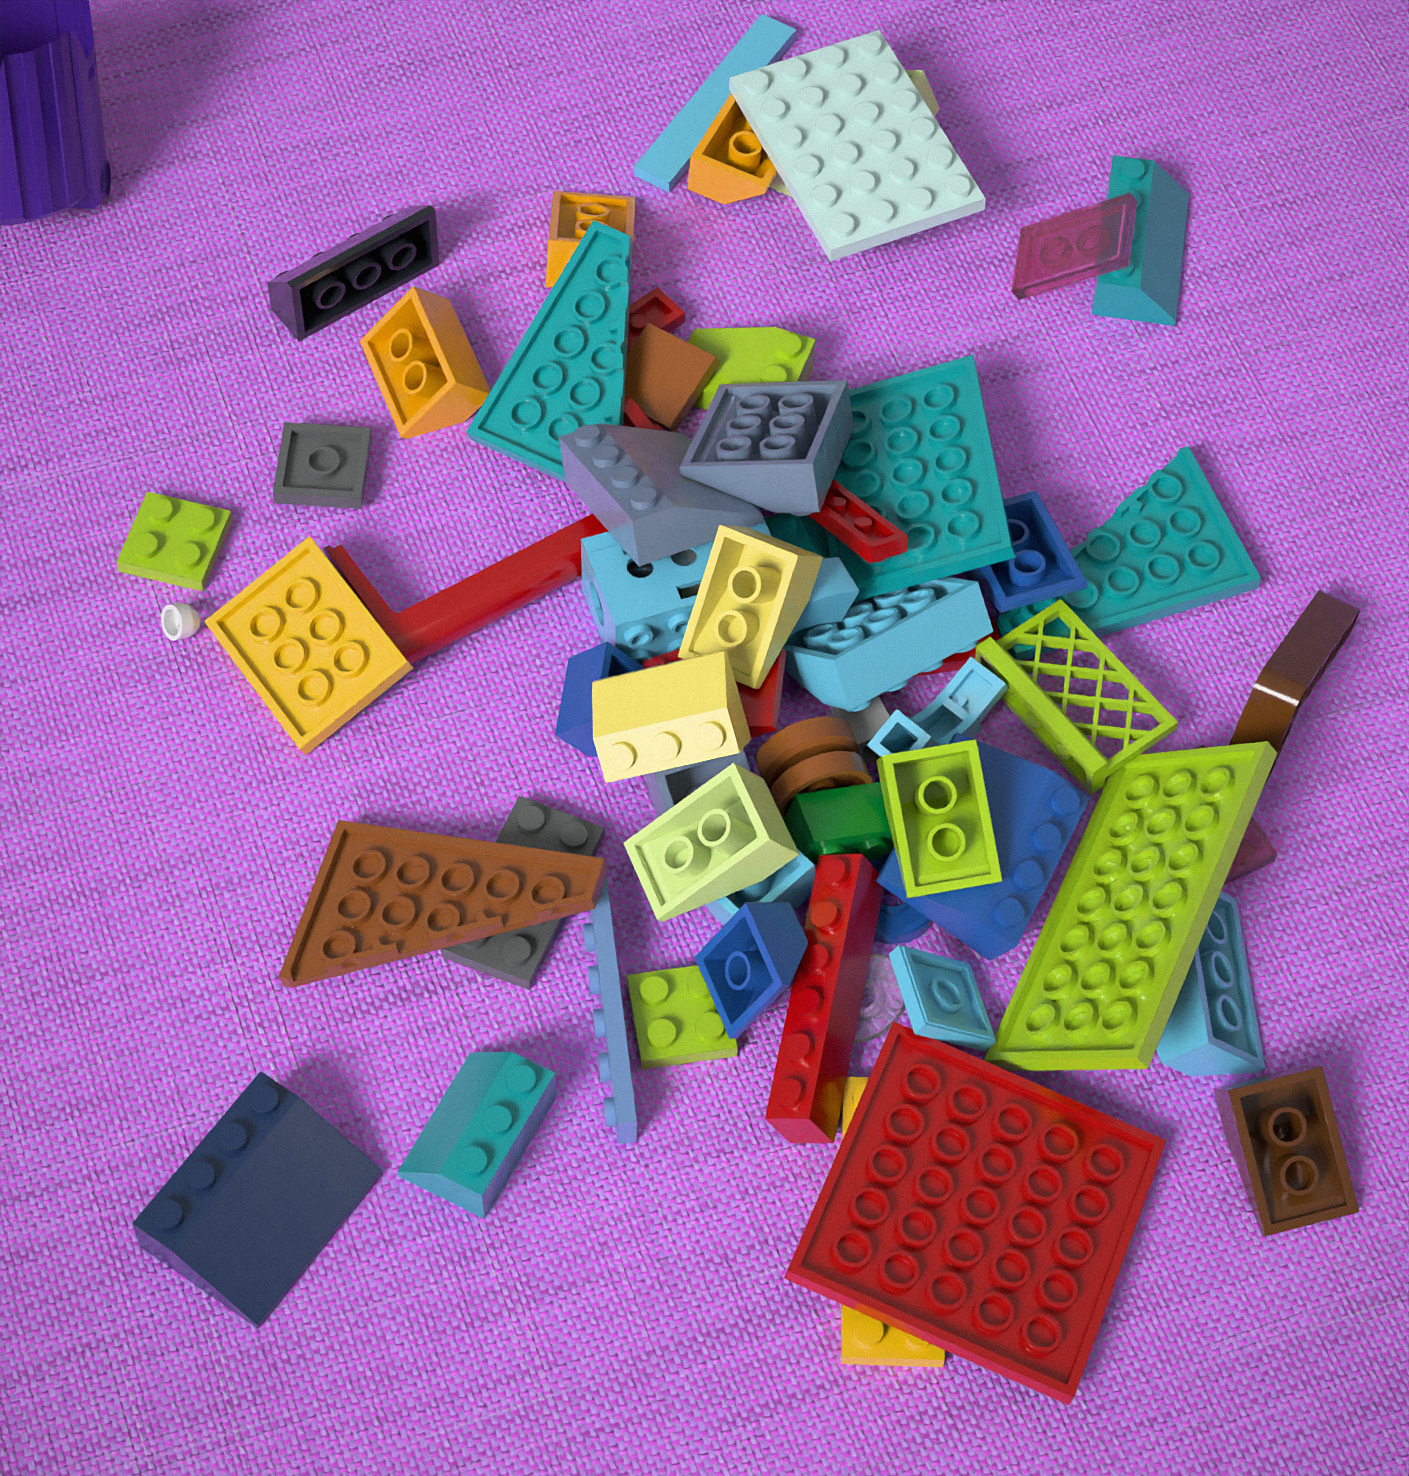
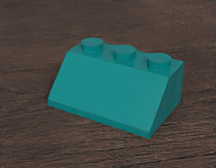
M470 1052L398 1169L397 1176L485 1219L556 1099L555 1073L513 1052Z

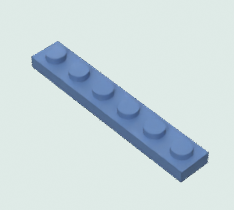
M606 875L596 908L589 910L590 923L582 924L585 952H594L596 964L594 966H587L590 995L599 994L601 1009H593L595 1038L605 1039L606 1052L598 1053L600 1082H610L611 1097L603 1098L606 1127L615 1126L617 1144L637 1142V1117Z

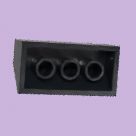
M431 205L409 206L396 214L386 216L381 222L368 229L351 235L345 241L327 251L315 254L310 260L299 266L280 273L274 279L267 282L271 310L299 342L439 266L436 210Z

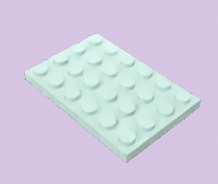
M880 30L729 78L731 94L830 262L985 210L986 198Z

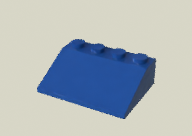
M956 733L952 736L949 744L975 739ZM977 741L1002 882L907 898L895 847L892 849L876 882L991 961L1017 947L1091 797L1050 769Z

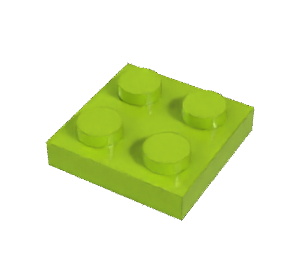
M146 492L117 559L118 571L204 592L232 524L231 511Z
M698 965L627 975V989L641 1070L737 1056L736 1038H729Z

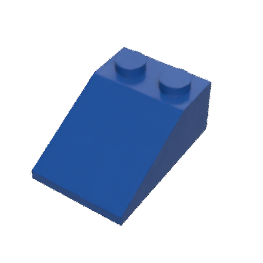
M1037 491L1004 499L1016 558L965 571L968 580L978 582L981 593L1000 612L1087 588L1086 579Z

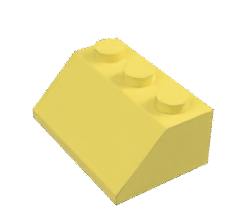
M727 650L592 682L593 740L606 783L737 754L751 740Z

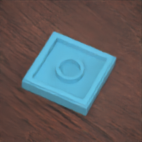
M898 945L889 953L914 1034L981 1051H987L996 1043L995 1035L969 963Z

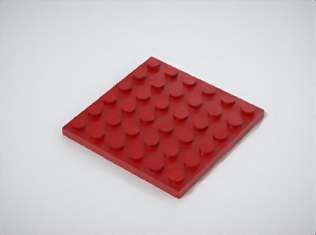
M893 1021L784 1279L1069 1405L1078 1388L1166 1140L936 1039L916 1035L913 1029Z

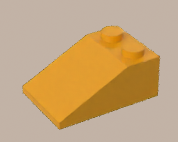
M553 191L545 287L553 288L593 220L630 235L634 244L635 197Z

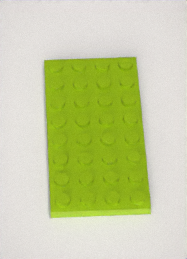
M1268 741L1140 754L1109 775L995 1034L996 1043L989 1048L984 1061L1007 1071L1149 1068L1276 758L1277 752Z

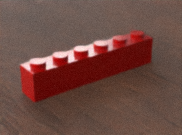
M863 854L821 855L818 859L803 931L808 940V945L794 975L765 1119L789 1143H834L884 890V887L876 882L879 873Z

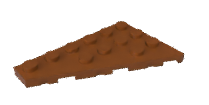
M338 820L280 971L279 979L284 987L294 988L593 910L596 908L608 871L606 860L600 857Z

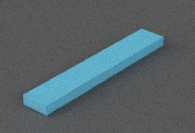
M761 14L635 164L634 176L670 192L690 168L691 155L731 93L729 90V78L776 63L794 42L796 29Z

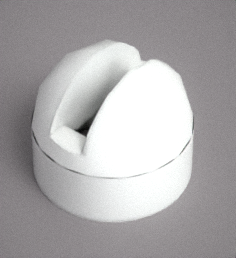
M190 604L166 605L162 611V628L170 640L189 638L195 635L200 627L201 617Z

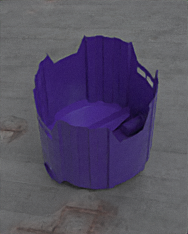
M0 0V226L41 220L69 208L94 209L104 198H109L111 168L106 156L89 0Z

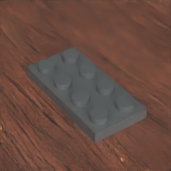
M519 796L495 843L595 857L605 837V827ZM565 917L441 949L442 957L530 991Z

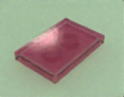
M1127 193L1021 227L1011 292L1020 300L1128 267L1137 201L1133 195Z

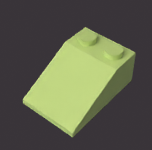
M732 763L624 842V846L657 920L661 922L759 883L799 855L764 779L735 763Z

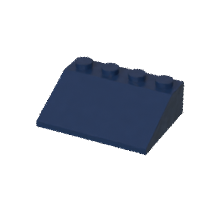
M260 1071L133 1221L132 1225L139 1246L259 1329L382 1177L383 1171L304 1100Z

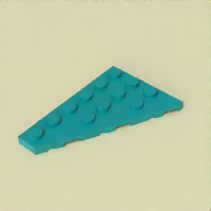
M592 221L467 429L466 433L470 440L565 482L559 442L560 436L572 433L577 428L585 425L603 423L623 426L633 242L630 235L597 221Z
M1189 446L1180 448L1177 456L1162 470L1157 469L1149 477L1146 485L1138 487L1129 495L1099 528L1096 526L1087 535L1086 540L1082 544L1076 545L1070 550L1087 581V588L1005 611L998 617L997 629L1000 636L1003 637L1059 599H1062L1097 637H1101L1258 589L1261 577ZM1057 617L1043 628V635L1070 638L1071 629L1060 617ZM1016 644L1008 652L1015 660H1026L1035 657L1036 646ZM1041 647L1040 655L1059 650V648Z

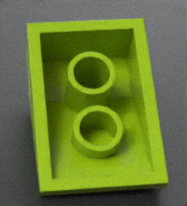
M778 327L694 329L688 340V343L716 356L720 361L718 368L693 404L694 407L700 409H708L720 384L809 381L813 373L816 339Z
M976 739L883 755L876 760L885 810L907 898L1002 882Z

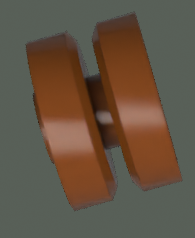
M821 716L789 725L772 735L759 748L755 758L761 778L764 779L782 819L795 794L873 783L864 758L858 755V744L850 724L840 717Z

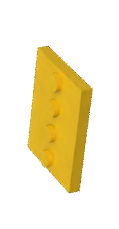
M310 536L204 621L297 747L306 755L413 669L409 661Z

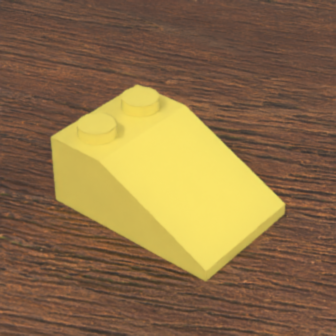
M719 525L678 657L688 659L727 650L735 681L754 689H759L810 600L823 557L745 526Z

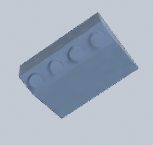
M848 380L720 384L680 465L681 475L774 513H791L795 516H806L814 512H820L854 428Z
M598 423L581 426L574 432L559 437L565 482L639 567L715 540L719 525L745 526L749 528L763 523L762 514L751 503L681 475L680 465L692 442L685 433Z

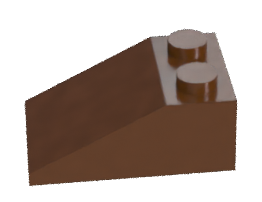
M1303 1065L1213 1088L1224 1134L1262 1236L1266 1237L1359 1212L1322 1066Z

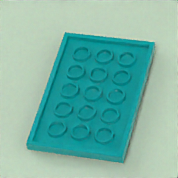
M966 356L849 390L854 428L833 479L908 535L907 552L889 557L882 562L868 563L826 530L830 558H840L859 589V593L853 602L1016 558L974 356Z

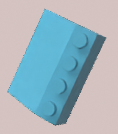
M943 577L855 601L842 621L813 625L793 633L788 637L783 646V649L786 651L784 671L825 705L845 709L847 712H856L872 704L871 699L883 692H892L903 688L908 684L907 679L920 672H929L943 665V659L948 656L975 648L978 645L979 639L994 631L978 582Z

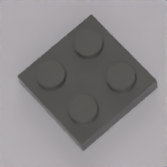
M284 422L273 488L274 503L362 509L372 444L371 428Z

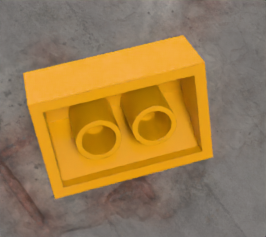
M731 93L690 157L687 188L724 205L765 194L778 173Z
M413 286L360 340L402 438H413L465 422L482 406L491 391L448 298Z

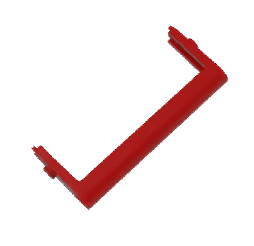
M625 396L623 426L663 431L658 424L653 425L630 397ZM592 513L398 613L393 612L342 545L335 548L328 545L323 549L331 563L409 663L413 664L581 577V539L605 533L608 530Z

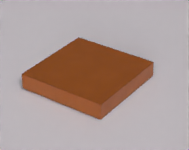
M647 323L627 354L625 396L630 397L639 406L650 422L658 424L669 432H676L718 368L720 361L716 356Z

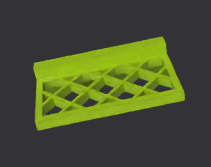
M1059 599L997 641L989 637L976 646L975 660L1008 686V690L1001 699L1089 795L1105 786L1107 776L1177 730L1178 721L1062 599ZM1057 617H1060L1071 629L1070 638L1043 635V628ZM1016 644L1036 646L1034 662L1015 660L1007 650ZM1041 647L1068 649L1067 665L1039 662ZM1073 650L1093 652L1100 660L1099 669L1071 666ZM1038 674L1065 677L1063 693L1044 691L1037 684ZM1070 677L1097 680L1096 697L1069 694ZM1102 681L1122 683L1129 690L1128 700L1101 697ZM1067 705L1094 708L1093 724L1072 722L1066 715ZM1099 708L1126 711L1125 728L1098 725ZM1132 712L1151 714L1160 725L1151 731L1130 729ZM1086 735H1091V741L1086 737ZM1096 736L1124 739L1123 750L1107 759L1095 746ZM1129 740H1134V742L1129 745Z

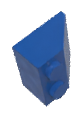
M609 642L602 643L569 657L555 736L587 756L598 757L593 740L592 682L641 670L643 665Z
M746 902L694 957L730 1039L738 1038L791 984L806 950L808 940L790 902Z

